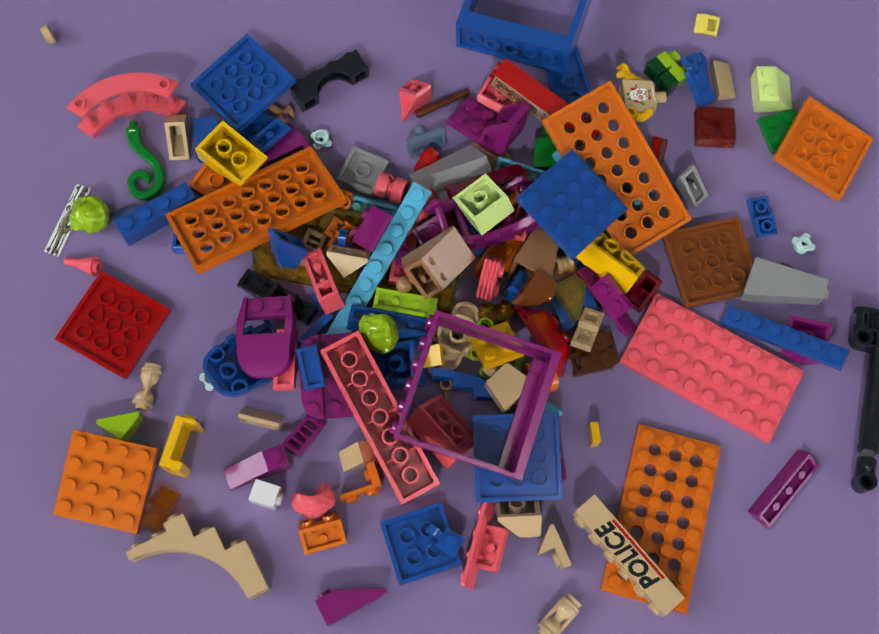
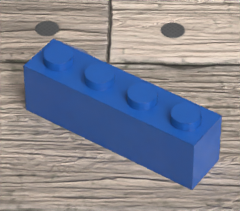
M185 182L150 202L111 212L110 215L123 238L130 246L167 226L169 222L165 214L196 200V197Z

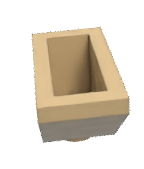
M168 115L164 125L169 159L190 160L188 115Z

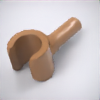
M449 380V387L444 388L442 381H440V391L444 394L446 402L451 405L450 392L452 390V382Z

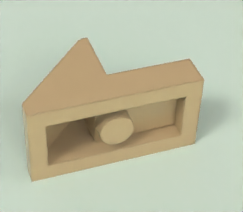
M554 524L547 528L537 556L552 550L554 554L551 556L555 566H560V569L563 570L572 564Z

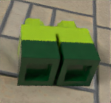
M675 50L670 53L662 52L648 61L644 69V73L654 84L656 83L660 91L666 92L667 97L676 88L683 86L686 80L684 73L687 72V68L684 66L680 67L677 64L680 60V55Z

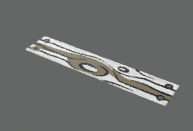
M76 184L44 252L59 257L72 230L69 220L72 204L77 198L87 196L91 188Z

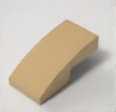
M585 307L570 346L590 352L605 313Z

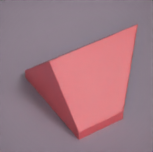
M411 79L398 89L400 92L402 122L414 114L415 111L432 101V86L429 83Z

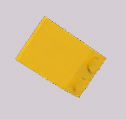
M223 120L195 148L197 156L201 161L240 187L268 159L265 154Z

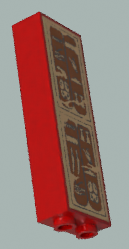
M505 59L503 63L498 62L489 75L492 79L488 84L514 103L526 101L531 104L532 107L529 114L540 122L569 105L508 59ZM583 114L581 115V120L584 123H590V119ZM566 123L564 130L567 133H573L574 127L572 124ZM592 131L591 137L596 141L600 133ZM575 141L574 146L583 151V142Z

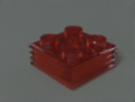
M697 106L694 112L695 146L733 148L736 143L735 108Z

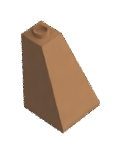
M541 227L531 232L514 258L506 282L520 269L530 276L541 268L552 278L558 245Z

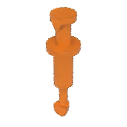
M345 220V224L342 226L341 229H349L352 228L353 225H351L347 220ZM334 230L336 233L326 244V249L323 251L324 255L327 253L330 244L338 242L339 230Z

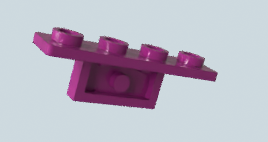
M587 266L578 270L577 274L580 276L581 281L586 284L593 297L599 301L606 314L617 325L618 330L625 337L636 331L637 327L625 313L634 305L612 276L608 273L599 279L596 273Z

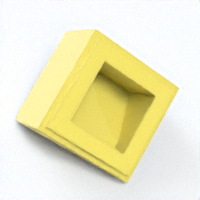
M697 14L694 33L717 36L720 17Z

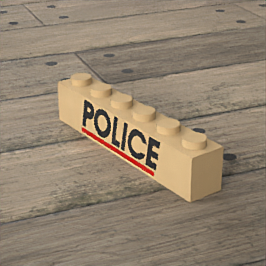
M595 494L573 513L575 517L573 519L574 522L581 529L585 528L589 533L588 538L595 546L599 545L604 550L603 555L610 563L614 562L619 568L617 571L626 581L629 579L634 585V592L640 598L644 597L648 601V608L656 616L659 614L660 617L666 616L685 599Z

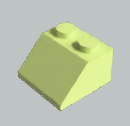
M756 66L750 77L753 112H783L791 110L792 100L789 76L776 66Z
M486 173L453 197L469 222L481 235L515 211L508 196Z

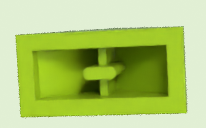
M137 411L97 419L96 424L115 438L129 441L144 421V417Z

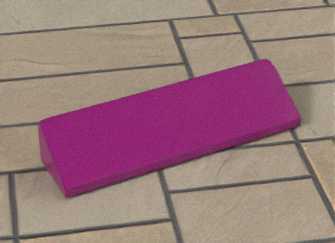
M797 450L748 510L749 514L765 528L769 529L819 467L809 452Z

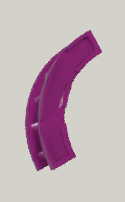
M518 176L512 182L499 188L507 196L518 191L521 194L527 186L534 182V178ZM436 198L423 208L424 212L436 213L441 232L449 229L444 212L454 211L462 238L471 251L515 239L514 234L524 230L527 234L540 227L526 212V218L518 222H514L513 216L510 214L505 218L507 224L505 227L497 230L491 228L483 235L470 234L464 213L454 199Z

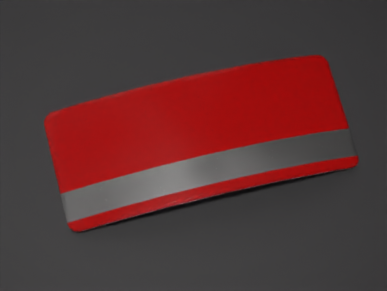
M653 136L650 149L662 167L668 140Z

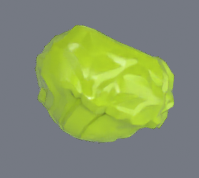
M87 195L79 197L72 204V212L69 217L70 227L74 231L85 230L89 234L102 231L109 223V208L97 196Z
M371 313L364 315L359 321L360 334L370 350L385 354L390 352L397 344L399 330L393 317L387 314Z

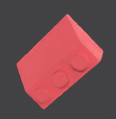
M441 394L418 406L406 420L411 430L422 441L464 455L473 450V429L446 402ZM433 453L446 469L459 462Z

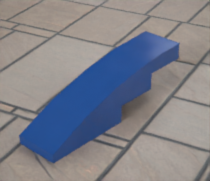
M432 369V381L449 382L451 380L452 391L472 392V400L494 402L484 387L487 380L454 370Z

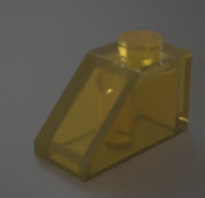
M576 273L559 282L554 290L556 298L573 325L580 319L587 292L584 280L581 277L579 278Z

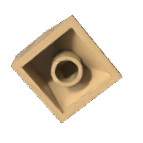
M539 500L495 502L498 522L515 535L527 538L541 536L542 515Z

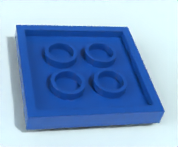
M442 502L380 522L399 586L462 566L458 551L454 558L450 557L436 548L435 545L438 540L426 533L430 524H433L442 532H444L446 527L450 528Z

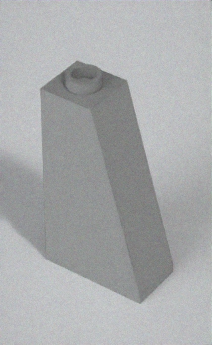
M470 145L409 174L411 180L409 186L411 187L413 182L426 189L432 187L436 192L446 190L445 186L491 172L487 156Z
M756 257L741 300L819 305L823 299L826 300L830 292V288L827 287L829 280Z

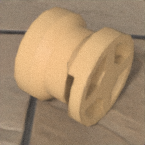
M557 255L555 261L557 275H561L564 272L574 273V260H571L567 255L561 257Z

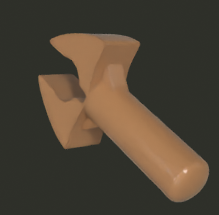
M273 103L267 108L275 113L277 118L285 124H290V122L284 119L283 115L290 116L295 120L293 110L289 105L285 109H281Z

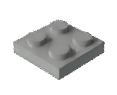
M353 146L336 180L338 183L373 197L378 177L381 172H386L389 161Z

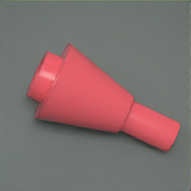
M98 256L78 259L66 257L64 259L65 265L76 267L92 276H97L102 270V262Z

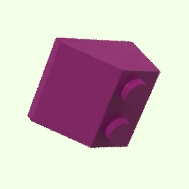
M372 205L370 209H365L361 216L364 219L360 226L356 225L351 236L353 237V242L373 253L393 216Z

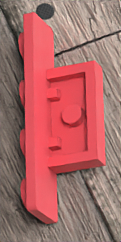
M483 502L479 508V519L477 526L473 530V541L471 548L467 552V563L461 573V586L470 590L474 589L479 569L494 573L499 572L509 535V530L491 526L495 511V505L491 502Z

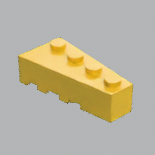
M602 232L575 258L598 273L600 277L609 273L621 290L627 294L645 270V267L627 250L622 251L617 240L614 238L610 239Z

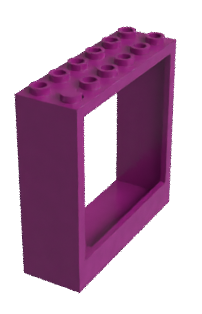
M436 310L433 315L430 314L427 318L424 329L428 331L426 336L422 335L417 350L421 352L419 357L415 356L410 369L414 371L412 378H407L403 391L407 392L405 399H400L396 412L400 413L398 420H393L389 433L393 434L392 439L514 480H522L562 353ZM437 326L532 357L498 466L402 434Z

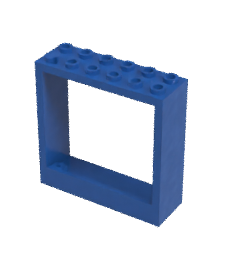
M465 0L456 22V45L460 48L566 75L592 0L579 1L568 36L475 13L474 10L478 0Z

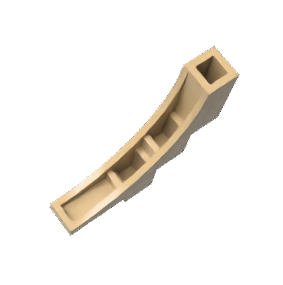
M180 513L171 515L167 518L168 521L163 523L166 532L159 531L151 536V540L145 543L143 541L137 542L130 547L131 550L126 552L128 559L132 562L163 553H188L202 556L216 562L227 570L239 583L250 600L271 590L246 540H236L229 544L230 548L227 549L217 528L207 526L199 530V534L196 535L185 514L180 515Z

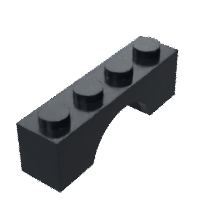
M357 50L347 52L336 61H330L323 68L310 72L308 76L302 79H297V82L290 88L291 95L301 111L305 112L319 104V93L324 85L335 80L345 81L354 85L369 77L368 66Z

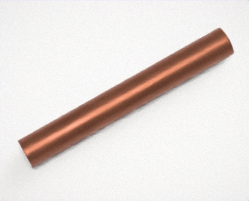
M465 88L415 111V115L417 118L425 116L469 96V91Z

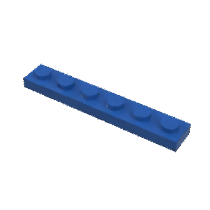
M732 305L728 306L721 321V325L839 371L842 370L850 351L849 349Z

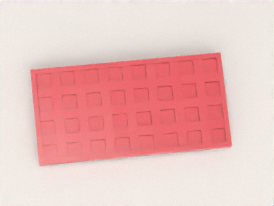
M657 293L619 364L766 443L771 441L804 373L802 369Z

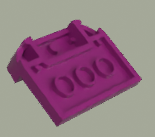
M354 332L318 334L303 341L300 348L317 344L326 382L324 387L305 391L300 371L301 400L308 415L317 419L354 417L320 353V350Z

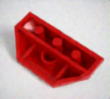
M515 306L514 308L536 344L562 353L556 370L558 378H562L565 374L571 347L568 344L570 342L569 337L565 331L561 332L557 326L560 324L553 313L550 315V313L544 310L526 306Z

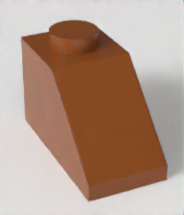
M539 268L527 278L512 304L514 306H539L544 301L548 303L555 296L554 290L558 283Z

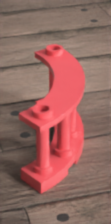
M137 72L119 74L98 81L78 94L66 109L83 118L77 126L78 129L96 139L118 117L139 114L141 111H152L153 113L165 116L181 115L187 107V102L173 96V92L179 86V82L157 74ZM122 95V96L116 97V98H114V99H111V100H109V101L107 100V99L112 98V97H114V96Z

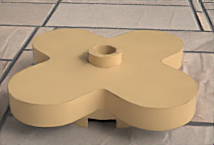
M467 301L456 304L450 314L476 324L479 320L478 308L473 303ZM437 326L432 342L443 345L445 365L435 366V368L455 370L459 366L462 357L469 358V351L473 349L469 336ZM452 335H457L459 340L454 339ZM473 351V352H472L473 356H474V357H478V356L476 355L475 351Z

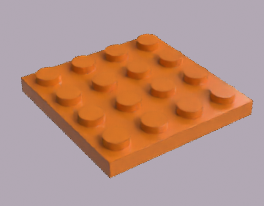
M809 96L805 99L772 159L838 202L842 199L874 138Z
M73 429L53 515L138 534L159 448Z

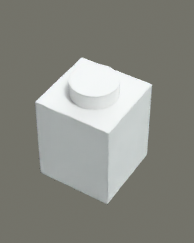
M255 479L248 500L253 504L276 510L277 505L281 506L284 493H282L283 490L280 486Z

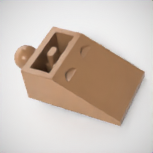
M455 226L450 227L401 258L403 270L408 277L402 276L396 281L398 291L407 293L414 284L424 299L427 300L442 291L475 259L474 254Z

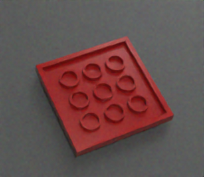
M100 271L54 339L115 375L127 380L172 311L165 305Z

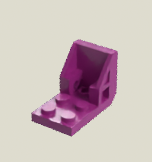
M468 96L448 118L446 124L474 142H477L493 154H503L523 131L532 105L526 101L506 105L496 114Z

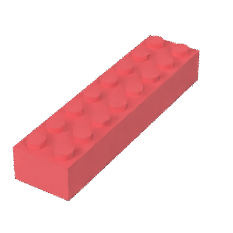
M359 330L320 350L328 369L399 503L403 505L439 485L440 482L421 448L392 439L393 434L389 433L393 420H398L400 414L396 412L398 404ZM405 421L402 434L416 438L408 422Z

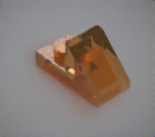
M161 486L148 499L147 503L150 506L140 525L156 533L163 531V523L168 521L167 518L171 516L181 495Z

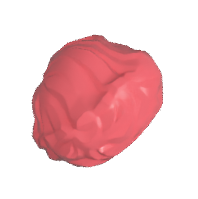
M321 483L316 491V495L308 496L294 492L291 505L297 513L307 518L315 519L324 515L328 509L335 505V493L328 484Z

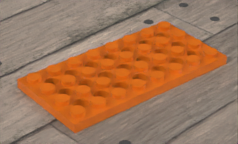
M611 80L541 121L561 157L573 149L584 162L586 158H591L594 161L592 171L604 178V183L628 208L624 212L625 218L623 221L616 219L605 229L610 239L614 238L619 242V248L622 251L627 250L631 255H634L692 220ZM600 103L607 106V113L603 114L598 110ZM583 113L590 115V123L587 124L581 120ZM609 121H615L617 123V131H612L609 129ZM566 123L573 125V133L565 132L564 125ZM592 131H598L601 134L600 141L592 139ZM620 138L627 140V148L624 149L619 146L618 141ZM579 140L583 142V151H578L575 149V141ZM603 148H608L611 151L610 158L607 159L602 156ZM631 155L637 157V166H632L629 163ZM614 165L621 168L620 176H615L612 173ZM640 173L647 174V183L640 182ZM623 183L631 185L630 193L623 192ZM651 190H655L658 193L656 201L651 200L649 197ZM634 200L640 201L642 205L640 211L633 209L632 203ZM661 207L668 210L667 218L660 216L659 210ZM645 217L649 218L652 222L650 228H645L642 224ZM628 227L633 228L635 231V236L632 239L626 236L625 232Z
M310 146L256 171L241 187L231 183L165 214L195 272L199 275L269 241L268 230L270 227L286 233L346 204L347 199L314 149ZM300 168H306L305 171H298ZM284 176L288 177L286 180H280ZM309 181H315L313 184H306ZM264 185H270L269 188L262 189ZM292 189L297 190L294 193H288ZM245 194H252L250 197H243ZM317 194H323V195H324V196H322V197H320V198H316V197H315ZM278 198L277 201L270 202L271 199ZM228 202H233L231 206H225ZM301 202L306 203L304 206H297V204ZM254 207H260L259 210L252 211ZM209 211H215L212 215H206ZM282 211L287 212L285 215H278ZM237 215L242 216L240 219L233 220ZM190 220H196L193 224H188ZM263 220H268V221H269V222L266 223V224H263V225L260 224V222L263 221ZM218 224H222V225H223L221 228H218V229H215V228H214V227H215L216 225H218ZM244 229H250L247 233H241ZM199 233H204L200 238L195 237ZM225 238H231L229 242H222ZM212 247L210 251L203 252L205 248Z
M638 424L616 519L630 535L632 527L640 528L642 532L641 537L632 538L647 555L653 553L657 556L658 563L656 565L685 597L671 611L686 615L721 446ZM656 445L660 450L659 455L654 456L650 454L649 446ZM670 451H677L680 454V460H671L669 456ZM692 456L700 459L701 465L699 467H694L690 463ZM646 465L654 467L655 474L653 476H648L645 473L644 467ZM666 471L675 473L676 479L674 482H670L665 478ZM688 476L696 479L697 484L695 487L692 488L686 484ZM642 485L650 488V496L645 497L641 495L640 487ZM662 491H667L671 494L670 502H664L661 499ZM683 497H689L692 500L691 508H685L682 505L681 500ZM636 506H643L645 508V517H638L636 515ZM661 511L666 514L667 521L665 523L657 521V512ZM679 517L687 520L688 526L686 529H681L677 525ZM654 532L662 535L663 540L661 544H655L652 541L651 536ZM675 538L683 541L684 546L682 550H677L673 547L672 543ZM670 559H675L679 563L677 571L669 569L668 562ZM607 560L600 591L649 604L644 597L640 598L634 592V585L630 581L622 579L617 571L619 569L617 565Z

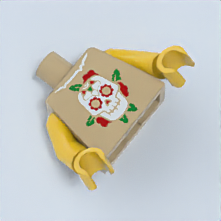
M623 63L616 67L620 71L616 73V77H623L619 87L620 97L634 121L644 123L655 113L657 103H666V92H655L652 81H647L629 71V67Z

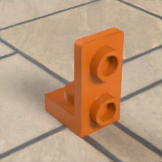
M374 461L366 463L367 470L363 471L367 483L371 482L372 484L339 495L341 502L346 501V504L358 501L360 496L367 495V497H371L379 493L382 485Z

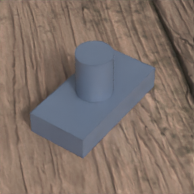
M419 125L414 130L416 136L406 139L407 152L410 158L422 154L424 149L427 150L428 147L437 149L446 146V136L443 127L427 132L424 125Z

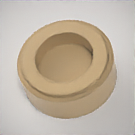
M47 24L40 27V31L48 44L51 45L57 42L55 35Z

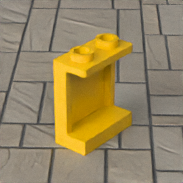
M184 414L183 417L178 415L175 417L159 462V466L167 473L184 478L189 477L191 470L180 461L190 432L194 431L201 434L204 432L200 422L196 421L194 416Z

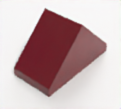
M648 270L643 273L627 295L634 305L632 308L638 313L644 309L663 283L662 280Z

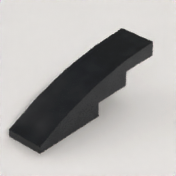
M250 269L246 270L237 283L239 288L256 298L287 296V294H291L295 299V303H292L293 311L296 313L297 321L306 326H309L319 311L317 306L281 287L279 283Z

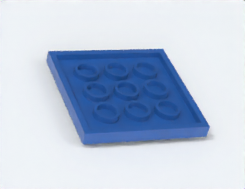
M246 34L190 85L236 132L241 133L297 81L254 39Z
M573 149L515 199L571 260L628 209Z
M558 412L542 414L522 480H514L474 466L476 503L563 499ZM514 414L472 415L474 458L498 466Z

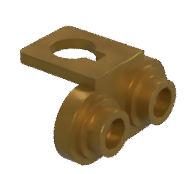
M503 300L501 304L493 305L490 302L482 303L477 314L480 319L484 317L491 319L495 326L501 320L502 323L507 321L510 325V317L515 316L518 312L512 303L508 300Z

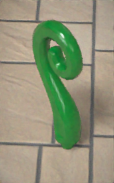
M131 120L129 121V127L126 128L127 142L130 148L151 166L155 174V181L148 190L138 189L136 186L138 179H144L146 184L152 182L151 174L146 170L140 169L129 175L127 187L133 197L149 201L156 198L162 192L166 179L165 171L158 158L144 145L142 131L137 126V121Z

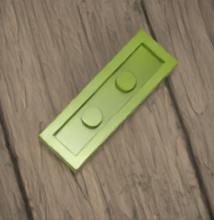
M376 287L373 308L428 318L430 314L433 315L435 313L438 298L430 297L425 300L422 295Z

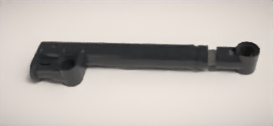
M859 306L855 307L853 311L856 314V321L853 324L852 334L848 338V343L852 349L869 353L858 436L859 442L857 444V451L860 452V456L857 457L855 476L851 480V487L855 492L863 494L875 489L878 484L877 477L875 476L877 466L875 455L879 454V309ZM858 335L863 338L864 342L859 340ZM861 478L866 480L867 487L862 485Z

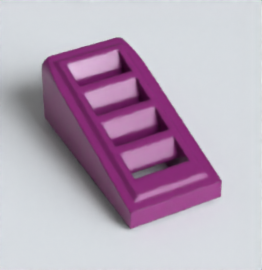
M307 414L282 444L285 449L300 459L326 425L319 419ZM308 421L318 426L316 430L307 424ZM304 427L312 433L310 436L302 431ZM300 434L307 440L303 442L297 435ZM296 441L301 447L297 448L292 442Z

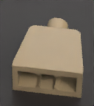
M505 363L500 369L497 367L487 371L484 368L482 369L489 377L484 387L503 414L519 401L526 375L509 363Z

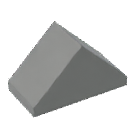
M693 164L677 178L673 186L674 190L695 208L708 196L706 188Z

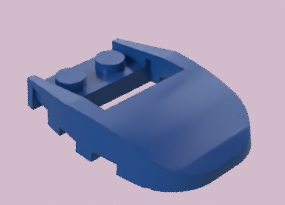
M264 320V324L255 328L251 325L244 329V335L276 333L269 320ZM233 333L225 337L226 340L219 346L213 347L203 360L205 376L213 388L226 397L236 398L243 396L273 380V378H260L256 381L255 378L243 372L238 362L237 353L234 350L237 346L236 334Z

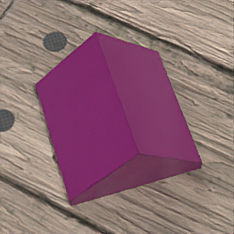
M790 315L788 327L829 342L833 324ZM785 349L781 350L782 355L801 366L821 364Z

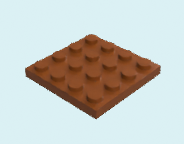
M739 216L674 230L662 237L684 308L690 309L742 297L754 259Z

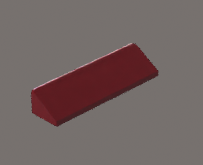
M520 164L486 173L497 186L512 182L518 176L528 177V172ZM484 174L446 185L445 189L448 199H453L454 196Z

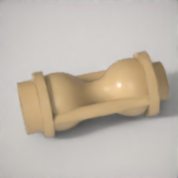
M145 363L144 367H141L140 378L143 382V388L135 394L132 400V404L136 405L135 409L148 411V408H153L154 396L151 388L162 376L160 365Z
M568 593L538 623L537 626L540 629L537 632L539 634H560L580 612L579 608L582 605Z

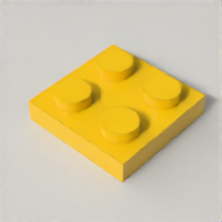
M507 321L490 327L491 329L516 337ZM469 336V341L485 371L524 356L523 354Z

